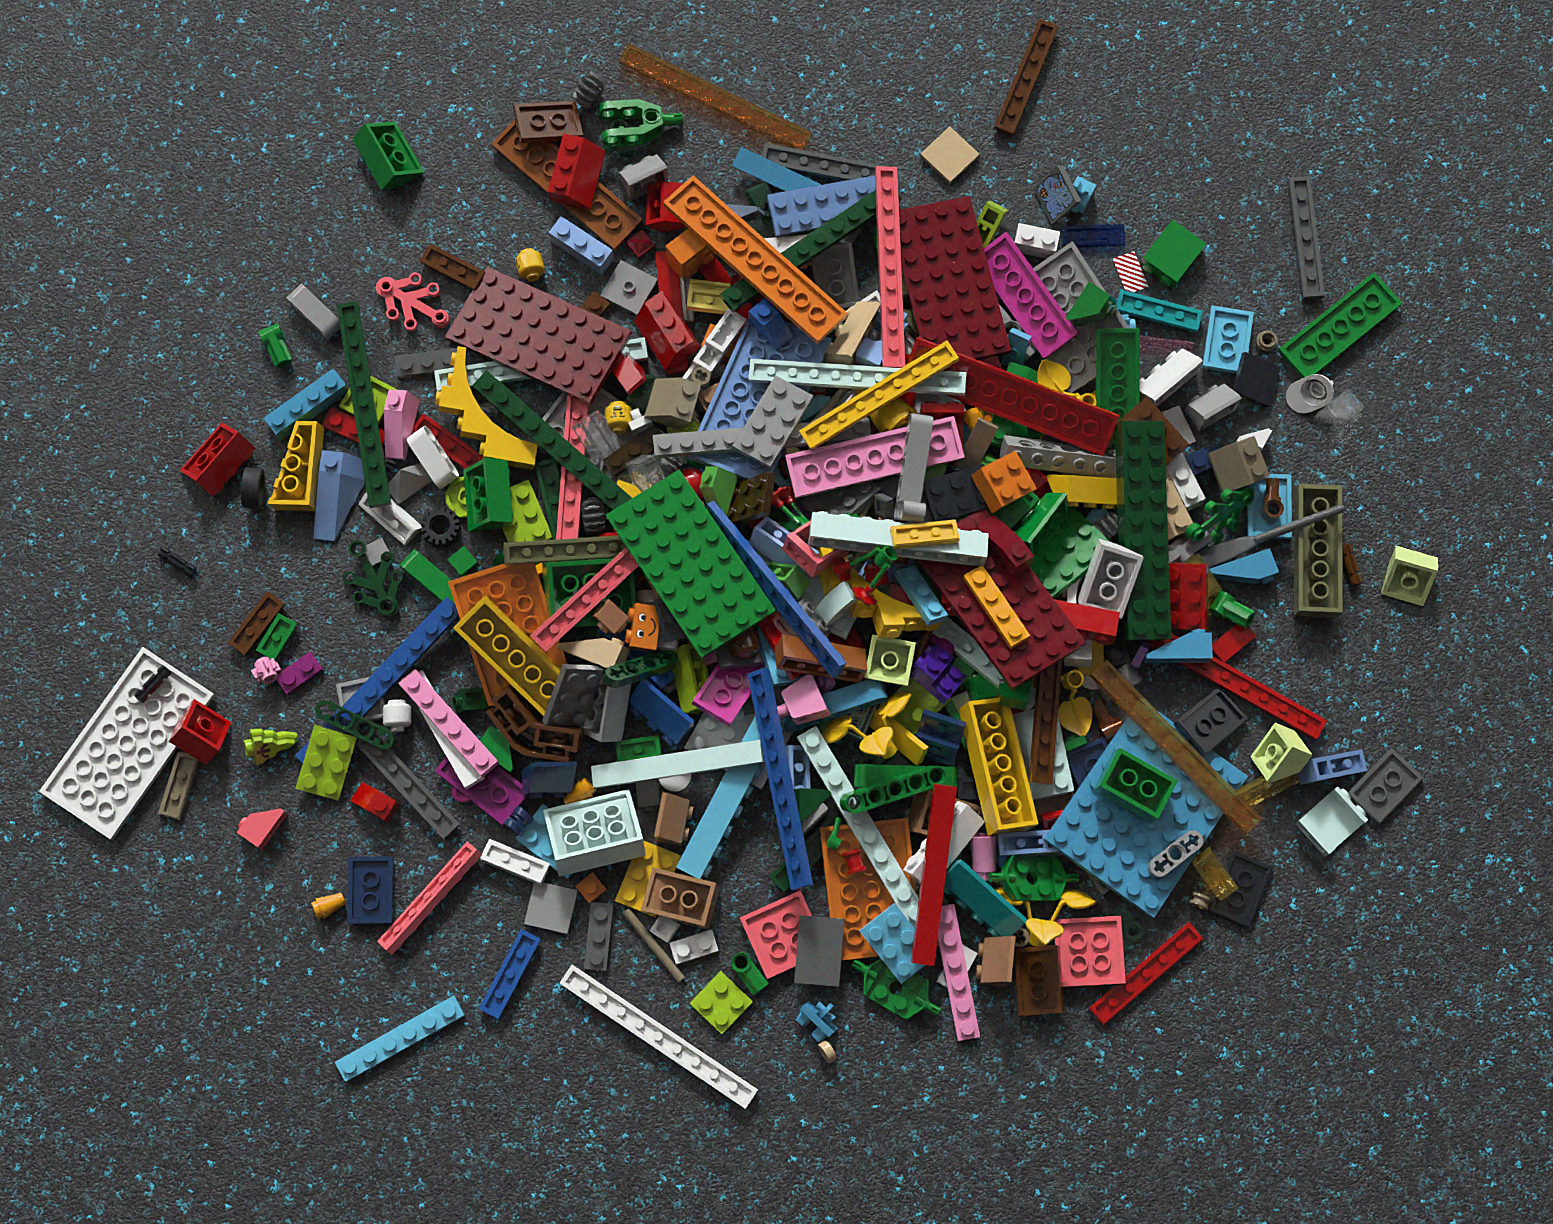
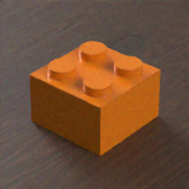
M689 229L665 246L667 263L682 279H685L687 276H693L702 264L710 263L715 255V252Z
M1016 450L980 468L971 475L991 513L1022 499L1037 489Z

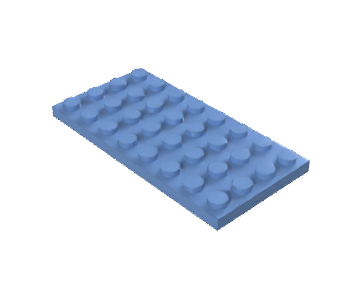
M747 319L698 431L743 428L770 385V383L749 382L750 359L822 363L831 338L825 337L816 344L796 325L785 321L793 338L777 351ZM794 385L807 393L812 388V386ZM785 448L782 449L771 469L739 452L689 455L687 458L708 467H721L738 475V478L747 480L767 471L775 473Z

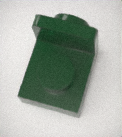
M483 688L460 689L452 698V706L456 709V715H461L464 712L486 711L488 709Z

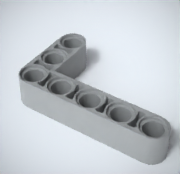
M910 414L894 510V519L915 523H923L926 504L921 503V496L933 427V416Z

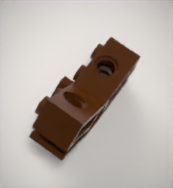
M512 685L491 699L495 707L489 709L486 713L511 747L521 754L570 762L575 758L572 752L577 753L582 750L584 727L546 726L538 718L524 697ZM522 734L533 741L534 746L543 747V750L532 748L521 741L517 735ZM550 746L564 748L565 751L557 752V749H552Z

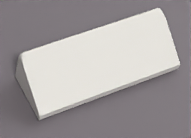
M366 492L358 505L406 546L419 533L422 526L392 499V505L370 508Z

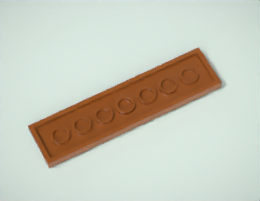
M514 119L491 143V146L548 194L547 191L559 148L552 142L520 143L516 120ZM599 181L590 210L558 203L614 251L643 223V219Z

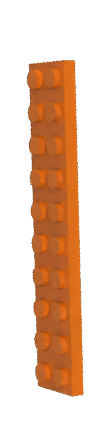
M695 176L690 177L663 202V206L816 344L821 342L847 317L848 313Z

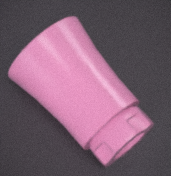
M975 833L969 841L972 869L982 879L988 881V874L990 872L995 873L997 870L998 836H988L987 833Z

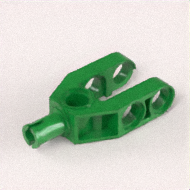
M640 99L605 101L598 106L599 117L605 121L642 120L640 127L624 128L620 126L616 129H607L601 133L602 142L608 147L643 145L661 136L665 126H683L682 112L664 114L661 112V106Z

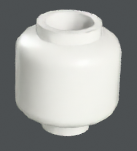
M389 700L388 704L383 707V725L391 728V732H404V728L411 725V706L406 704L405 700Z

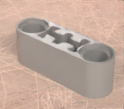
M300 284L286 297L291 306L327 340L340 330L339 319L303 284Z

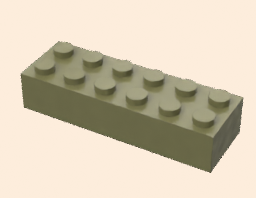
M1298 484L1294 490V521L1331 507L1342 505V486ZM1342 513L1294 530V616L1338 618L1343 612Z

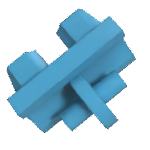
M808 1001L800 1008L801 1012L796 1021L803 1027H806L811 1021L818 1027L811 1034L818 1042L827 1036L830 1037L838 1029L832 1023L836 1017L830 1012L834 1007L831 1003L825 1007L821 1002L814 1006Z

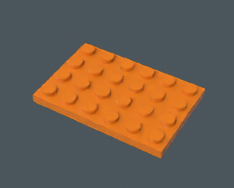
M535 563L501 564L448 581L460 620L485 595L533 642L534 640L530 635L549 618L545 593ZM558 640L544 653L561 668L562 664H567L564 652L556 648L558 643H560V640ZM468 643L488 706H492L494 704L491 702V699L511 686V684Z
M908 818L875 821V826L917 894L915 880L903 870L907 865L908 859L912 856ZM839 825L836 837L842 841L836 850L829 848L826 844L834 826L820 827L829 918L845 919L842 960L879 956L859 930L891 906L894 901L849 825ZM861 848L860 856L867 870L848 875L849 869L845 857H842V853Z

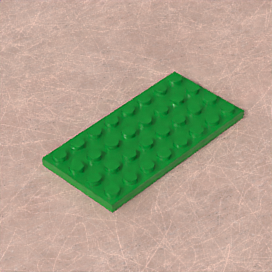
M680 469L606 514V519L701 660L776 613L775 608Z

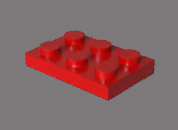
M1169 562L1171 628L1206 630L1208 564Z

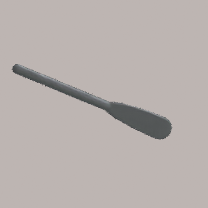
M1337 505L1256 536L1240 537L1203 548L1197 553L1196 562L1197 564H1208V568L1214 567L1249 551L1259 543L1343 513L1345 506Z

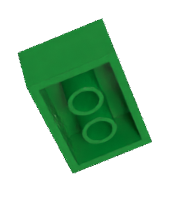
M1118 748L1112 753L1093 790L1144 820L1153 823L1159 819L1178 780L1122 748Z

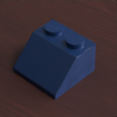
M533 762L521 770L523 796H530V799L533 800L543 799V796H551V799L565 798L564 795L572 792L577 762Z

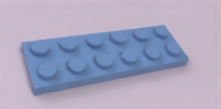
M875 176L767 195L766 198L775 237L816 230L875 190Z

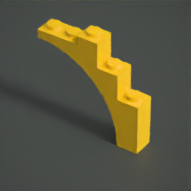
M458 346L457 352H452L450 365L454 366L453 373L448 374V386L442 385L441 392L437 391L435 404L439 405L438 412L460 415L457 429L461 430L460 437L483 440L479 450V454L483 455L482 459L508 460V466L533 470L538 445L521 440L505 432L494 424L481 410L467 380L465 367L466 348Z
M823 547L816 548L821 558L835 550ZM845 556V557H844L845 562L849 561V560L847 559V557ZM834 565L819 573L825 597L842 583L838 575L833 571ZM854 568L850 572L851 580L844 581L848 582L851 590L853 587L859 586L865 588L869 584ZM876 588L872 593L877 601L875 606H867L858 599L849 606L851 617H872L878 638H899L902 631L938 630L941 622L927 626L915 606L895 600Z

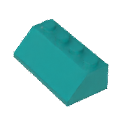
M954 860L947 868L944 893L947 895L951 893L956 898L954 902L963 910L967 908L972 912L971 917L980 925L984 923L989 928L987 932L992 937L1011 936L1026 923L1027 919L963 860Z

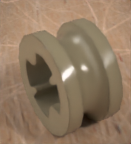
M705 367L695 368L691 374V381L701 384L700 388L706 387L711 377L709 370ZM701 373L702 376H706L703 382L700 379H695L697 374Z
M1193 892L1192 896L1194 898L1189 903L1197 908L1208 910L1207 904L1212 899L1203 894Z
M1020 927L1015 934L1017 935L1018 931L1022 932V937L1025 938V941H1020V944H1018L1015 938V948H1022L1029 941L1028 931Z

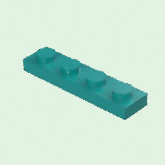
M1122 289L1119 292L1116 304L1120 313L1195 333L1198 331L1203 313L1202 310Z

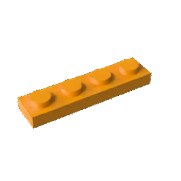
M983 565L963 576L964 581L1010 649L1030 639V634Z

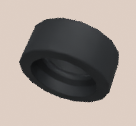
M246 467L241 482L242 507L261 509L265 496L264 470L262 468Z

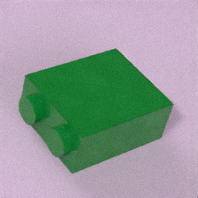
M1172 219L1143 256L1140 265L1145 272L1151 275L1154 274L1162 284L1167 287L1171 286L1174 289L1202 254L1207 243Z

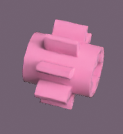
M269 657L258 659L254 663L255 669L251 670L254 678L259 683L262 681L263 684L274 682L278 678L276 672L281 671L274 658L270 660Z

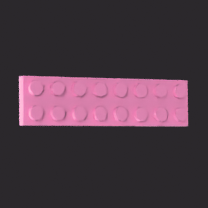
M954 416L934 420L926 468L963 460L965 456ZM908 427L785 455L795 499L900 474Z

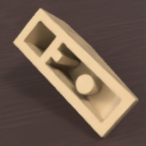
M600 638L558 643L556 647L606 669L610 666L626 662L630 649L624 647L625 642L616 638H612L611 641Z

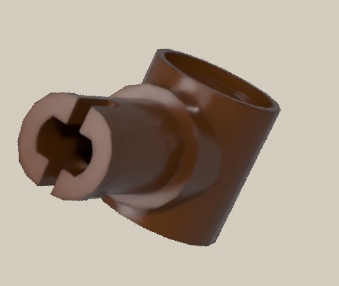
M1272 478L1265 479L1266 497H1264L1261 517L1268 523H1274L1282 515L1284 505L1281 502V497H1279V479L1274 478L1272 481ZM1267 508H1275L1277 510V514H1270Z
M1100 699L1091 704V707L1099 720L1098 725L1100 727H1098V732L1101 738L1105 737L1107 744H1109L1123 723L1118 717L1114 718L1113 715H1110Z

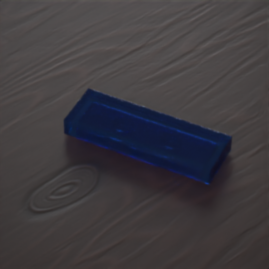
M1124 224L1061 226L1062 248L1071 242H1074L1077 248L1125 246Z

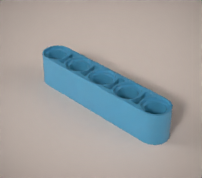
M868 679L822 694L830 713L828 717L799 725L795 724L791 715L783 718L782 721L786 732L798 731L888 700L887 692L882 681Z

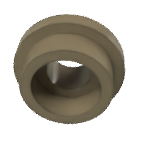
M1262 331L1257 336L1256 344L1262 351L1269 352L1276 348L1278 338L1272 331ZM1268 339L1270 344L1266 345L1263 340Z

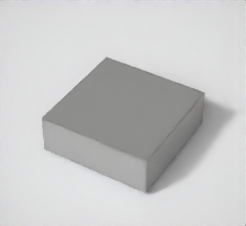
M382 538L367 545L366 555L373 567L381 564V554L389 551ZM390 554L385 555V561L391 559Z

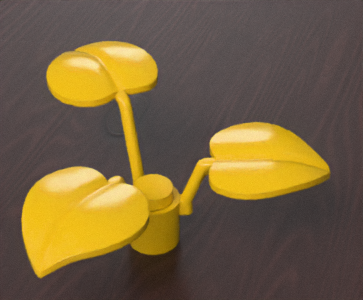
M1047 359L1041 362L1037 373L1038 384L1096 406V390L1091 394L1085 393L1081 396L1079 393L1064 392L1063 390H1066L1071 383V376L1068 370L1063 365ZM1044 434L1040 435V440L1045 436Z
M1092 641L1091 666L1075 667L1073 671L1061 676L1063 686L1071 690V694L1069 696L1070 701L1063 702L1058 708L1059 723L1066 730L1079 736H1085L1090 729L1092 707L1086 698L1078 697L1074 699V695L1077 692V688L1084 682L1083 675H1095L1102 668L1104 645L1098 644L1096 641ZM1035 677L1032 679V687H1034Z
M911 692L897 693L889 696L888 700L880 704L877 713L879 716H883L884 727L879 728L872 735L866 736L855 726L851 725L852 718L850 716L835 718L827 724L821 735L826 743H834L843 738L848 730H853L863 738L859 746L862 752L882 756L883 759L890 758L897 752V747L891 740L893 730L888 727L887 718H893L904 709L912 694Z
M1003 886L995 888L1011 905L1024 904L1026 906L1028 916L1026 927L1030 931L1029 943L1036 947L1046 946L1050 941L1063 934V927L1054 922L1063 905L1067 904L1070 908L1083 909L1096 904V900L1084 892L1065 889L1051 920L1045 921L1032 918L1029 901H1012L1005 894Z

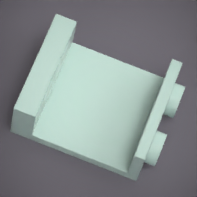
M1339 787L1330 792L1295 823L1324 857L1329 855L1356 829L1368 821L1365 817V811L1360 806H1355L1350 800L1351 796L1349 793Z

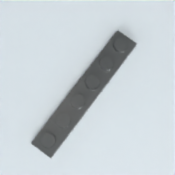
M768 143L764 144L762 157L791 171L840 181L875 176L876 166L888 167Z
M1310 176L1289 177L1288 187L1302 300L1324 298L1325 292Z
M376 733L370 738V740L374 741V737H377L381 740V745L385 744ZM362 739L355 743L444 840L460 826L456 819L390 748L381 749Z

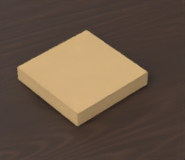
M949 126L920 154V157L951 184L979 157V153Z

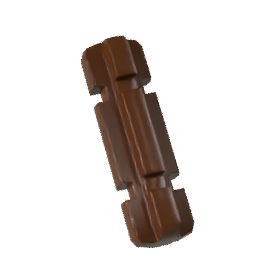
M1345 544L1342 545V556H1344L1342 560L1346 573L1350 576L1348 578L1350 585L1357 586L1362 583L1361 574H1358V564L1355 555H1352V552H1354L1352 545Z

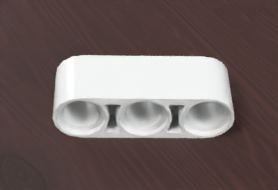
M423 426L407 438L409 446L437 487L442 489L459 477L455 466L429 428Z

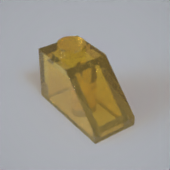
M1210 847L1193 858L1194 867L1220 901L1239 888Z

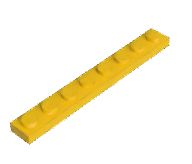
M945 341L799 430V433L810 450H813L959 361V357L949 342Z

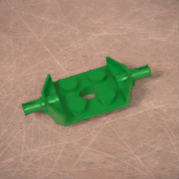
M1010 855L1003 863L1000 873L990 872L988 874V881L1000 882L1003 885L1005 894L1012 901H1056L1061 898L1067 882L1078 883L1079 878L1076 877H1079L1078 873L1067 874L1056 855L1050 857ZM1027 874L1032 875L1034 878L1033 885L1027 882Z
M856 959L854 960L851 968L863 973L862 975L864 976V996L906 1020L921 1010H927L937 1017L941 1008L928 1000V979H924L915 973L901 984V993L895 995L890 992L889 986L893 982H900L882 959L877 960L870 966Z

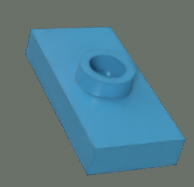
M1012 328L1008 335L1011 353L1003 355L1001 364L1008 366L1009 362L1024 366L1032 336Z

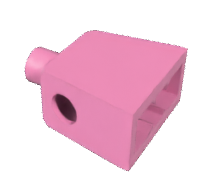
M810 674L805 675L781 692L785 703L777 706L780 720L791 715L795 724L799 725L830 716L816 681Z

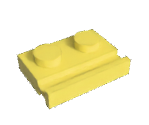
M690 279L686 310L724 315L728 307L720 298V293L732 286V284Z

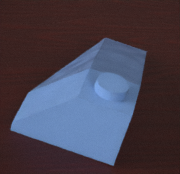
M322 450L317 487L314 540L336 541L347 520L346 517L351 507L354 506L356 498L365 484L361 458L343 452Z

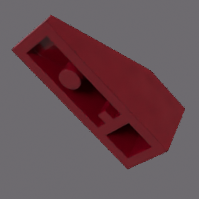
M995 515L976 525L977 530L982 533H988L989 546L1013 577L1032 567L1033 553L1023 540Z

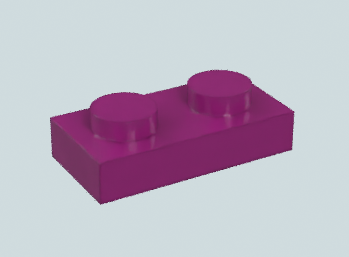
M308 652L277 674L278 678L276 680L286 694L289 695L324 669L313 654Z

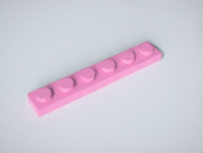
M416 669L399 682L401 688L482 778L499 764L497 759Z
M945 905L941 909L938 943L957 1041L980 1037L955 905Z

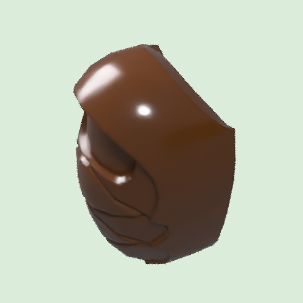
M755 626L727 643L732 657L752 658L759 653L760 638Z

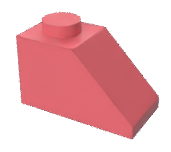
M275 809L250 814L240 821L237 833L262 850L288 813L282 809Z

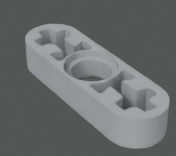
M1194 830L1182 835L1149 861L1147 865L1148 873L1154 878L1165 876L1203 845L1202 835ZM1189 837H1195L1196 841L1194 844L1185 849L1183 845L1190 840ZM1172 848L1180 851L1181 857L1179 860H1173L1170 857V850ZM1166 860L1168 863L1161 868V871L1156 872L1154 870L1156 867L1155 863L1159 864Z

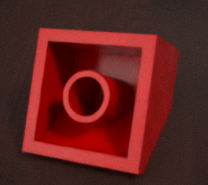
M194 699L174 728L169 742L206 765L219 751L231 721Z

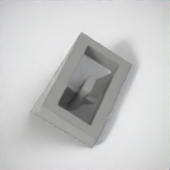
M419 463L400 469L388 483L389 491L399 505L433 482L423 465Z

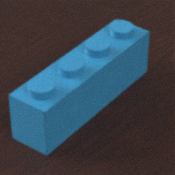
M333 368L264 417V420L281 442L292 434L296 421H310L344 397L348 392V388Z

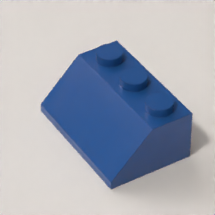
M646 679L641 680L628 700L629 711L637 718L642 716L647 720L645 724L652 731L658 730L662 733L663 736L661 738L670 746L674 744L679 747L695 729L694 720Z

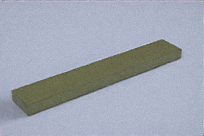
M619 536L503 543L504 565L615 558L625 548V545Z

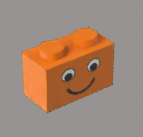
M635 603L633 609L629 608L628 611L629 618L627 621H630L631 624L630 630H626L625 643H628L627 648L630 650L653 653L657 648L660 625L655 606Z

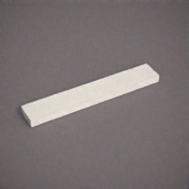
M423 670L418 672L431 686ZM420 709L465 789L467 790L484 780L485 777L482 778Z

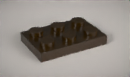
M767 471L736 483L727 513L728 519L736 527L770 514L775 480L774 473Z

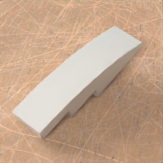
M728 308L706 339L704 346L694 358L693 364L683 378L691 381L692 371L697 367H705L709 370L711 376L747 319L736 312L732 313ZM701 373L697 374V378L695 379H700V381L703 382L704 377L706 376H702Z

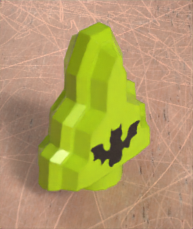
M251 729L249 739L243 740L247 758L253 757L255 765L262 764L268 758L274 757L278 751L288 749L298 742L297 733L287 731L275 732L273 730Z

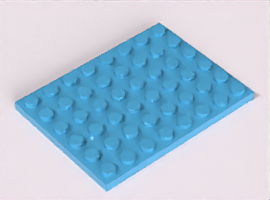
M1140 699L1043 840L1152 919L1199 849L1161 878H1154L1148 873L1147 865L1149 861L1188 831L1194 830L1199 832L1203 837L1204 843L1248 776L1213 750L1202 758L1173 725L1174 722ZM1118 748H1122L1178 780L1159 819L1153 823L1144 820L1093 790L1112 753ZM1189 837L1190 840L1183 847L1186 849L1194 844L1196 841L1195 837ZM1172 848L1170 850V857L1173 860H1179L1181 853L1178 849ZM1164 860L1159 864L1155 863L1156 867L1154 870L1156 872L1161 871V868L1168 862Z

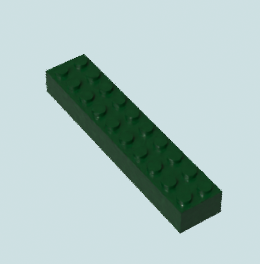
M1121 421L1115 425L1118 545L1144 557L1121 619V641L1171 639L1164 421Z

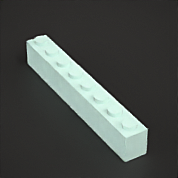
M824 511L812 512L808 546L870 553L876 547L882 549L885 546H890L893 548L890 526L916 523H899L889 519L883 521L874 520L870 517L857 518L847 514L833 515ZM957 528L960 538L959 543L894 550L898 557L984 566L987 559L988 533H982L979 530L965 531Z

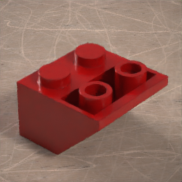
M663 181L647 186L646 225L660 233L686 227L663 206V202L684 183Z

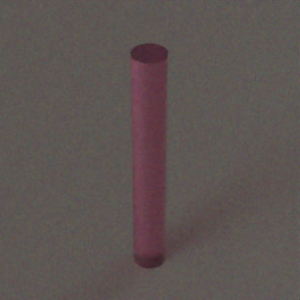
M1140 336V344L1186 350H1193L1194 342Z

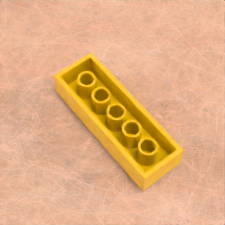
M485 595L453 629L544 716L561 668Z
M1001 697L968 701L958 709L961 721L967 722L964 736L988 836H994L998 833L1028 831L1038 825L1011 707L999 705Z

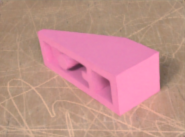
M389 390L384 407L385 457L388 459L406 460L409 447L407 438L412 435L420 399L405 390Z

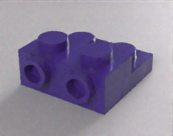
M938 644L934 648L930 645L922 654L925 658L923 659L920 656L912 666L915 670L910 677L945 704L967 676L950 663L954 658Z

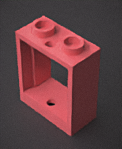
M809 521L787 535L782 550L813 578L833 565V558L840 556L844 558L848 555L849 551L835 549L821 558L804 542L809 538Z

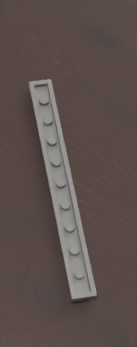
M869 418L862 419L821 445L835 444L870 436ZM812 422L798 423L783 448L808 446L800 435L799 430ZM743 428L653 435L655 458L737 452L732 449V445Z

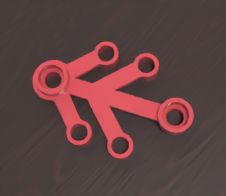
M416 272L410 274L409 278L395 281L390 277H383L377 282V293L385 298L387 305L386 315L392 322L397 321L400 317L398 309L395 308L393 297L401 301L405 316L404 326L407 331L413 332L418 327L411 307L432 318L433 324L437 328H445L449 324L450 319L446 311H436L417 300L428 296H438L440 294L438 284L430 283L427 288L407 293L399 290L411 285L418 287L422 284L421 275ZM418 277L419 281L412 282V279ZM389 284L390 288L385 290L383 286ZM436 287L437 291L432 293L430 289ZM391 312L397 313L395 317H390L389 315ZM438 315L444 316L442 320L436 319ZM409 322L415 323L413 327H408L407 324Z

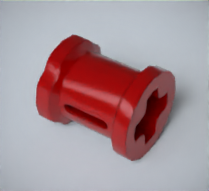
M861 848L842 853V857H845L849 869L848 875L867 870L860 856Z

